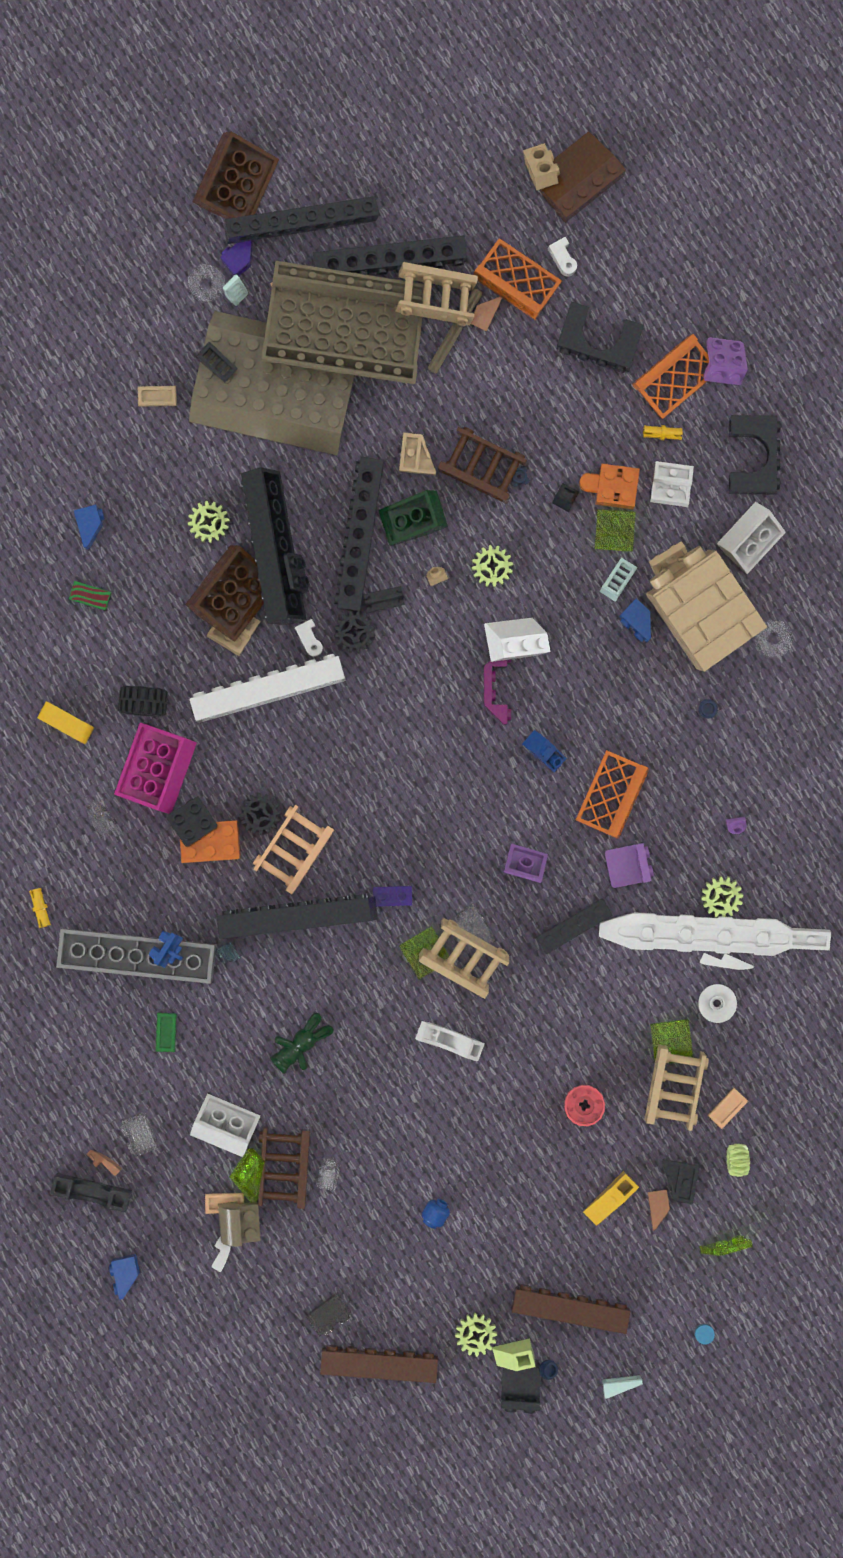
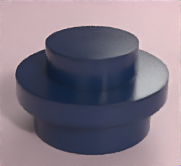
M706 699L700 703L698 710L702 717L709 719L717 714L718 706L713 700Z
M552 1360L543 1361L539 1367L540 1376L546 1380L556 1377L558 1373L556 1363Z

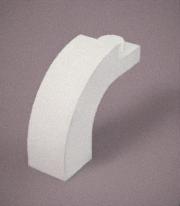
M424 1021L421 1022L415 1038L418 1041L446 1049L474 1061L479 1060L485 1044L456 1031Z

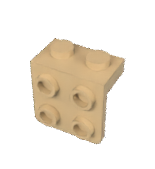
M682 541L649 561L655 575L667 568L674 574L685 566L681 558L688 552Z

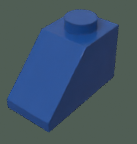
M96 504L74 510L83 547L86 550L91 548L103 527L102 520H105L102 508L99 509Z

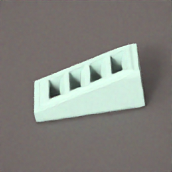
M234 275L223 286L225 296L235 306L248 295L246 287L237 275Z
M621 557L600 592L616 602L637 567ZM620 566L624 567L625 569L629 570L630 573H629V574L626 573L625 571L621 570L619 567H620ZM616 572L625 577L626 579L623 580L619 576L615 575ZM614 579L615 581H617L618 583H620L621 586H618L617 584L613 583L611 580Z
M640 1375L602 1380L605 1399L643 1384Z

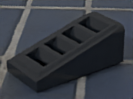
M210 342L195 356L224 383L238 369ZM211 350L212 353L205 359L203 356ZM216 355L218 358L213 364H210V360ZM222 360L224 363H223V365L217 370L215 367H216V366L218 365V363ZM228 365L230 369L222 375L221 372Z

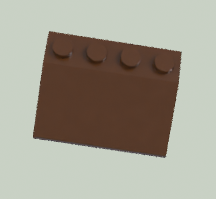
M232 131L225 132L221 136L192 202L225 219L255 215L279 159Z
M588 131L554 158L553 164L557 163L560 174L557 175L558 184L540 189L539 191L566 223L624 177L626 169Z
M230 545L185 604L197 616L233 642L238 639L264 604L261 597L262 589L258 580L259 572L255 559L241 546Z

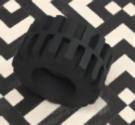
M142 686L120 687L118 711L123 714L139 716H165L168 691Z

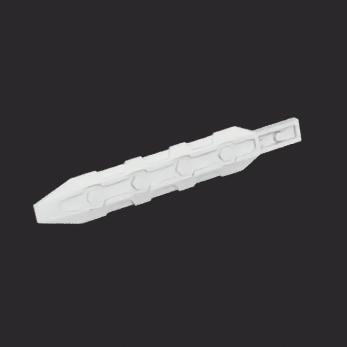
M634 912L602 921L599 924V937L637 950L672 949L680 952H691L694 950L715 951L716 953L723 954L736 952L774 956L789 949L830 950L831 940L830 930L791 928L777 919L764 918L751 920L721 916L718 918L694 917V915L665 916L656 915L655 913Z

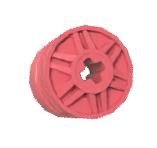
M579 1085L568 1092L565 1098L564 1109L567 1117L573 1123L579 1126H590L596 1124L602 1118L605 1112V1102L602 1094L596 1088L590 1085ZM588 1100L587 1103L590 1107L582 1110V1106L579 1103Z

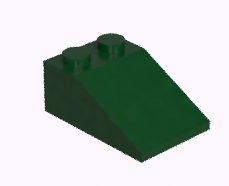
M425 490L378 510L389 546L429 535L448 527L438 493L434 490Z

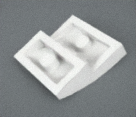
M656 461L650 502L688 507L694 466Z

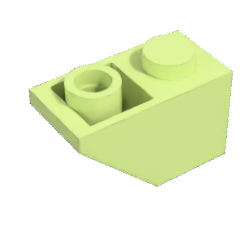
M530 1339L492 1347L497 1366L514 1371L536 1367Z

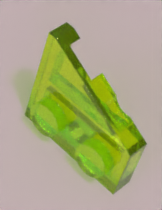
M253 1148L247 1149L229 1176L251 1203L256 1202L258 1199L264 1160Z
M735 1236L729 1241L722 1240L713 1244L699 1246L701 1254L717 1256L753 1247L752 1240L745 1239L743 1236Z

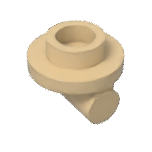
M433 567L427 573L430 586L448 579L442 567Z

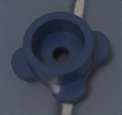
M525 466L517 468L511 481L513 487L529 483L530 479L527 477V468Z

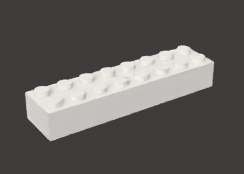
M330 654L324 656L323 660L319 662L313 659L304 662L305 666L298 667L297 665L286 667L284 672L275 670L268 672V676L263 678L260 675L251 677L249 682L246 683L236 681L230 683L231 687L225 689L223 686L213 688L211 693L206 694L204 691L195 693L193 698H190L195 720L198 723L344 682L346 679L340 658Z

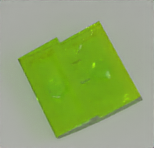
M597 509L594 548L633 552L636 512Z
M432 926L399 945L419 980L434 972L433 969L419 962L421 950L423 948L431 950L439 939ZM443 946L438 952V956L445 960L449 958V954Z
M688 1019L650 1024L654 1063L658 1044L666 1045L668 1052L671 1054L693 1058Z

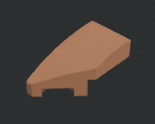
M499 296L477 305L471 324L487 331L503 297Z
M90 1150L87 1153L95 1167L102 1163L114 1176L122 1170L116 1162L99 1152Z
M667 1190L648 1192L653 1231L658 1228L670 1210Z

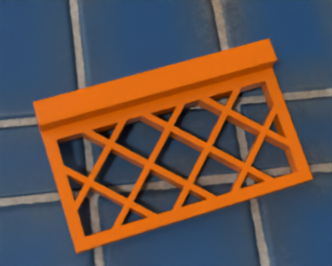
M500 238L474 271V275L478 276V282L497 295L502 296L503 299L534 320L537 319L541 310L562 282L558 277ZM499 245L506 249V256L497 257L496 249ZM508 259L510 268L500 269L498 261ZM511 259H521L523 266L513 267ZM495 261L497 270L490 271L484 266L487 262ZM527 269H536L539 277L529 278ZM524 270L526 279L516 280L514 271ZM511 272L513 281H504L501 273ZM550 279L555 282V285L552 288L545 289L543 280ZM540 280L541 289L531 291L530 282ZM527 283L528 291H519L517 284ZM542 293L543 302L541 304L535 302L533 294Z
M694 334L686 337L632 383L633 387L641 393L661 419L665 418L707 382L704 379L701 380V376L704 377V374H701L702 363H709V357ZM694 347L700 352L699 360L689 359L690 350ZM686 361L685 372L675 371L676 362ZM689 362H699L698 373H688ZM663 373H671L670 385L660 384ZM675 374L684 375V386L674 385ZM688 375L698 376L697 385L694 387L687 386ZM649 385L657 386L656 397L649 396L644 390ZM660 386L670 387L669 398L659 397ZM673 387L683 388V397L672 399ZM659 400L669 401L668 409L664 413L658 408Z
M606 750L576 821L619 839L649 772V768ZM608 757L615 758L619 766L608 770L606 765ZM627 765L636 767L633 775L625 777L622 767ZM620 769L623 779L613 782L609 772ZM608 774L611 784L600 787L599 777ZM625 781L627 790L625 793L618 795L614 785ZM612 786L616 796L605 800L602 790ZM600 791L603 801L593 805L590 797L592 793ZM617 799L620 806L618 810L610 813L606 802ZM605 804L608 814L597 817L594 807ZM592 808L595 819L590 821L581 819L584 811ZM610 817L612 824L609 830L601 827L600 819Z

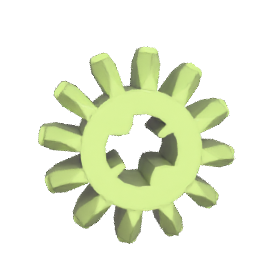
M744 1144L729 1145L726 1156L729 1174L737 1177L748 1175L750 1170L748 1147Z

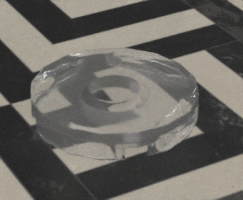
M210 264L200 265L190 273L188 289L191 295L199 302L211 303L220 299L224 294L225 277L216 266ZM204 279L212 281L210 288L202 287L201 284Z
M768 620L765 622L767 628L754 636L755 646L761 654L767 657H781L792 646V631L782 621ZM774 633L778 636L779 641L777 644L769 642L768 637L770 634Z

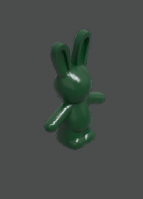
M320 1013L311 1015L304 1029L299 1030L294 1035L293 1041L280 1036L275 1037V1043L284 1047L272 1055L270 1059L283 1074L287 1072V1069L296 1060H298L300 1068L306 1070L307 1063L303 1052L312 1049L317 1041L333 1033L334 1029L330 1025L324 1026L312 1033L321 1022L322 1017Z

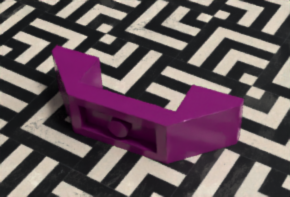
M511 659L494 662L490 660L484 666V706L503 725H507V720H511V709H507V705H492V701H496V690H492V682H496V671H492V668H507V663H511Z

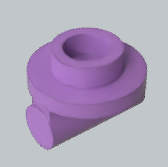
M745 817L726 819L728 831L732 834H740L747 828Z

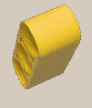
M47 701L37 716L38 719L83 744H86L95 728Z

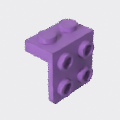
M709 337L706 342L709 364L703 375L704 381L741 385L748 370L744 343Z
M644 843L611 849L605 852L609 878L613 888L650 882L651 877L654 876L652 866H648L647 858H650L648 847H644Z

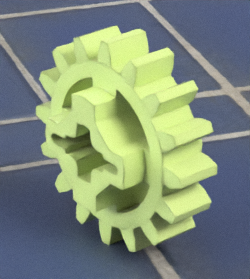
M205 501V506L198 503L199 509L192 508L194 515L188 516L192 519V521L188 522V525L193 526L190 532H196V539L202 537L201 541L203 543L206 539L212 543L213 538L220 541L219 535L225 537L223 530H229V527L225 525V523L230 522L228 518H225L228 514L227 511L221 512L223 507L220 505L217 508L216 502L209 505L208 501ZM206 510H213L217 513L210 514ZM201 514L200 522L196 524L197 517ZM209 518L210 520H213L211 522L212 525L208 526L207 524H205V519ZM221 521V526L217 531V523ZM207 530L210 531L211 534H203L200 531Z
M489 545L487 551L483 547L481 549L482 554L476 553L478 559L472 560L476 564V566L472 567V570L477 571L474 577H480L479 583L485 581L486 587H488L489 583L496 587V582L503 585L502 579L509 580L507 573L511 574L513 571L509 569V567L513 566V562H508L511 555L505 556L506 550L504 549L500 552L499 546L493 550L492 546ZM495 554L500 556L504 561H499L497 558H495ZM488 555L487 561L480 564L482 558ZM491 558L494 565L498 566L495 567L494 575L491 568H487L490 565ZM505 569L504 573L497 578L499 570ZM481 571L488 573L490 578L485 577Z
M719 876L717 881L713 877V883L706 882L708 888L702 889V892L706 894L701 896V899L706 901L703 904L704 908L709 907V914L714 911L715 917L719 913L722 914V917H725L726 913L733 916L732 910L738 912L737 904H743L739 900V898L743 897V893H738L741 890V886L735 887L737 881L730 882L729 876L725 880H723L722 876ZM720 885H727L729 886V888L726 889L721 887ZM714 888V889H715L714 895L711 896V898H709L710 892H711L712 889ZM720 893L725 895V900L722 901L719 897ZM735 895L734 902L730 905V900ZM720 905L723 906L724 909H719L714 906Z
M474 1313L473 1318L466 1315V1321L460 1320L462 1326H456V1329L460 1331L455 1333V1337L460 1338L457 1341V1345L462 1344L461 1350L465 1351L467 1349L468 1355H471L472 1352H475L476 1357H478L479 1352L485 1355V1349L492 1350L490 1344H496V1340L493 1337L497 1336V1332L492 1331L496 1326L495 1324L490 1325V1318L484 1320V1314L480 1318L477 1317L476 1313ZM475 1322L482 1323L484 1326H478ZM468 1326L469 1331L463 1336L464 1329ZM473 1331L480 1333L479 1338L476 1339L473 1336ZM489 1334V1338L484 1344V1337ZM473 1343L476 1344L477 1347H473L468 1344Z

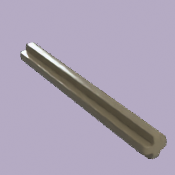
M476 288L472 290L468 297V313L473 312L482 296V292ZM453 323L428 366L429 371L435 374L438 372L464 326Z

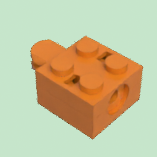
M601 464L599 474H583L580 478L579 486L585 492L597 493L595 505L633 510L640 469Z

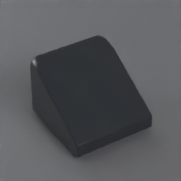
M562 483L552 504L569 512L579 491Z

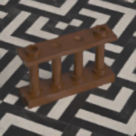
M458 427L457 434L461 435V438L450 460L446 461V463L440 462L438 466L439 472L507 504L510 499L507 488L519 464L526 467L527 460L525 456L519 452L511 453L474 435V431L467 427L463 429ZM469 439L477 443L478 446L467 468L461 471L456 468V463ZM487 448L496 453L484 477H481L479 480L473 477V471L484 449ZM502 456L512 460V463L501 485L496 488L490 485V480Z
M264 1126L263 1131L259 1133V1143H262L260 1186L259 1189H256L255 1201H258V1206L263 1205V1199L294 1201V1203H297V1209H305L310 1129H303L302 1134L298 1133V1135L270 1134L268 1133V1127ZM267 1141L297 1143V1145H301V1153H297V1155L267 1153ZM266 1161L296 1162V1164L300 1165L299 1172H296V1174L265 1172ZM265 1180L295 1182V1184H298V1192L264 1191Z

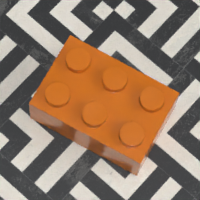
M238 821L216 822L218 825L217 829L189 847H186L180 839L181 863L241 859Z

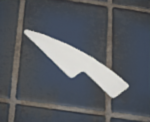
M704 953L700 960V963L704 965L736 970L754 968L753 965L727 954H724L722 960Z
M219 1237L215 1247L220 1249V1252L212 1264V1268L221 1272L228 1258L231 1246L224 1245Z

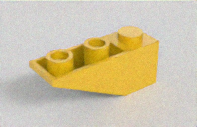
M623 1171L583 1213L597 1226L622 1205L639 1187Z

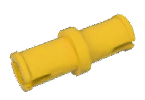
M644 425L643 438H660L663 441L665 439L682 440V428H669L665 425H661V427Z
M41 888L29 891L34 906L32 910L36 913L39 928L51 925L46 910L48 906L44 902Z

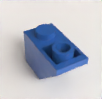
M636 598L619 616L621 618L620 622L627 629L631 627L635 631L634 636L638 640L648 642L651 639L650 611Z
M536 730L522 743L528 751L554 773L567 759L548 739Z
M136 1254L114 1258L109 1265L110 1274L114 1276L116 1282L113 1284L114 1293L119 1296V1300L125 1297L140 1273Z

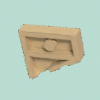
M403 433L399 472L436 476V470L423 435Z

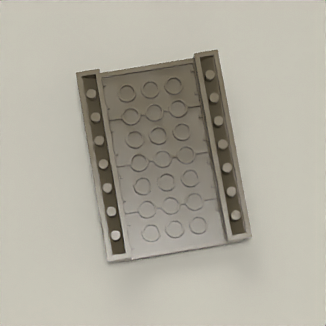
M276 261L261 361L415 384L422 317L415 315L406 316L395 312L399 301H404L405 281ZM413 282L411 302L422 304L424 284Z
M214 311L208 326L204 346L208 342L213 344L238 369L224 383L200 362L191 399L189 422L337 456L355 375L261 361L267 323ZM209 350L203 357L207 359L212 351ZM215 355L209 363L213 364L218 357ZM221 360L215 368L218 370L224 362ZM227 365L221 374L224 375L230 367Z

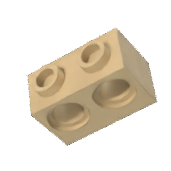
M545 143L523 150L525 165L536 190L558 184L557 175L560 174L557 163L553 164L554 157L552 151L547 150Z

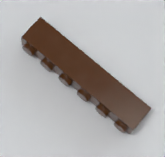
M521 1284L520 1287H515L511 1308L512 1313L627 1334L631 1311L629 1308H626V1304L616 1302L615 1305L607 1304L608 1301L603 1299H596V1302L588 1300L589 1297L577 1295V1298L569 1297L570 1294L566 1292L553 1294L550 1293L551 1290L539 1288V1291L532 1290L531 1286Z
M326 1345V1348H322L320 1375L436 1383L438 1356H434V1353L431 1352L415 1355L414 1351H403V1354L396 1353V1350L392 1349L376 1352L375 1348H365V1351L357 1350V1347L347 1346L346 1349H338L336 1345Z

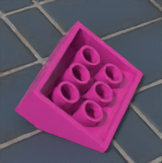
M140 723L114 795L170 814L175 806L197 742Z

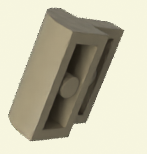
M236 1201L218 1204L220 1239L224 1245L238 1247L242 1246V1243L261 1241L257 1202L238 1204Z

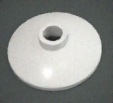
M714 984L702 991L698 1000V1007L705 1019L714 1023H722L734 1015L737 1008V1000L730 988ZM714 1000L720 1001L718 1007L713 1005Z

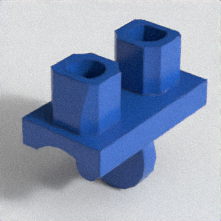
M162 931L159 936V940L164 943L162 949L160 950L154 946L149 952V956L154 960L153 963L165 968L168 962L173 964L175 959L180 961L183 959L179 954L182 950L179 944L183 938L172 932Z

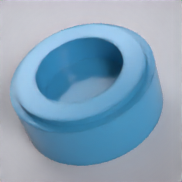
M701 1324L695 1329V1338L699 1343L709 1344L713 1341L715 1333L710 1325Z

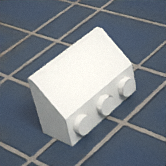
M755 502L717 545L726 556L748 574L786 532L769 509Z
M533 618L484 624L491 662L538 656L551 652L547 632Z
M207 1094L195 1119L190 1135L243 1157L260 1119V1115Z

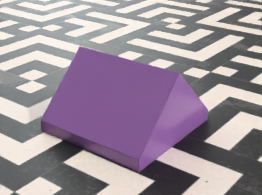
M511 844L503 872L541 883L548 854Z

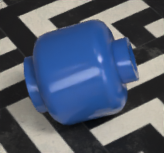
M442 1199L430 1200L422 1212L424 1224L433 1229L442 1227L450 1215V1210L447 1207L448 1204Z

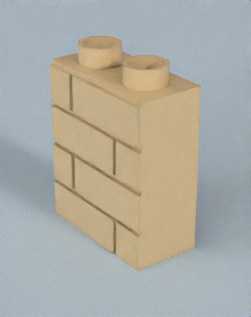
M698 546L681 558L685 566L676 573L672 574L670 569L667 568L651 578L650 583L654 588L647 592L646 595L695 668L705 672L766 629L767 625L757 610H755V607L729 571L716 550L704 552L701 546Z

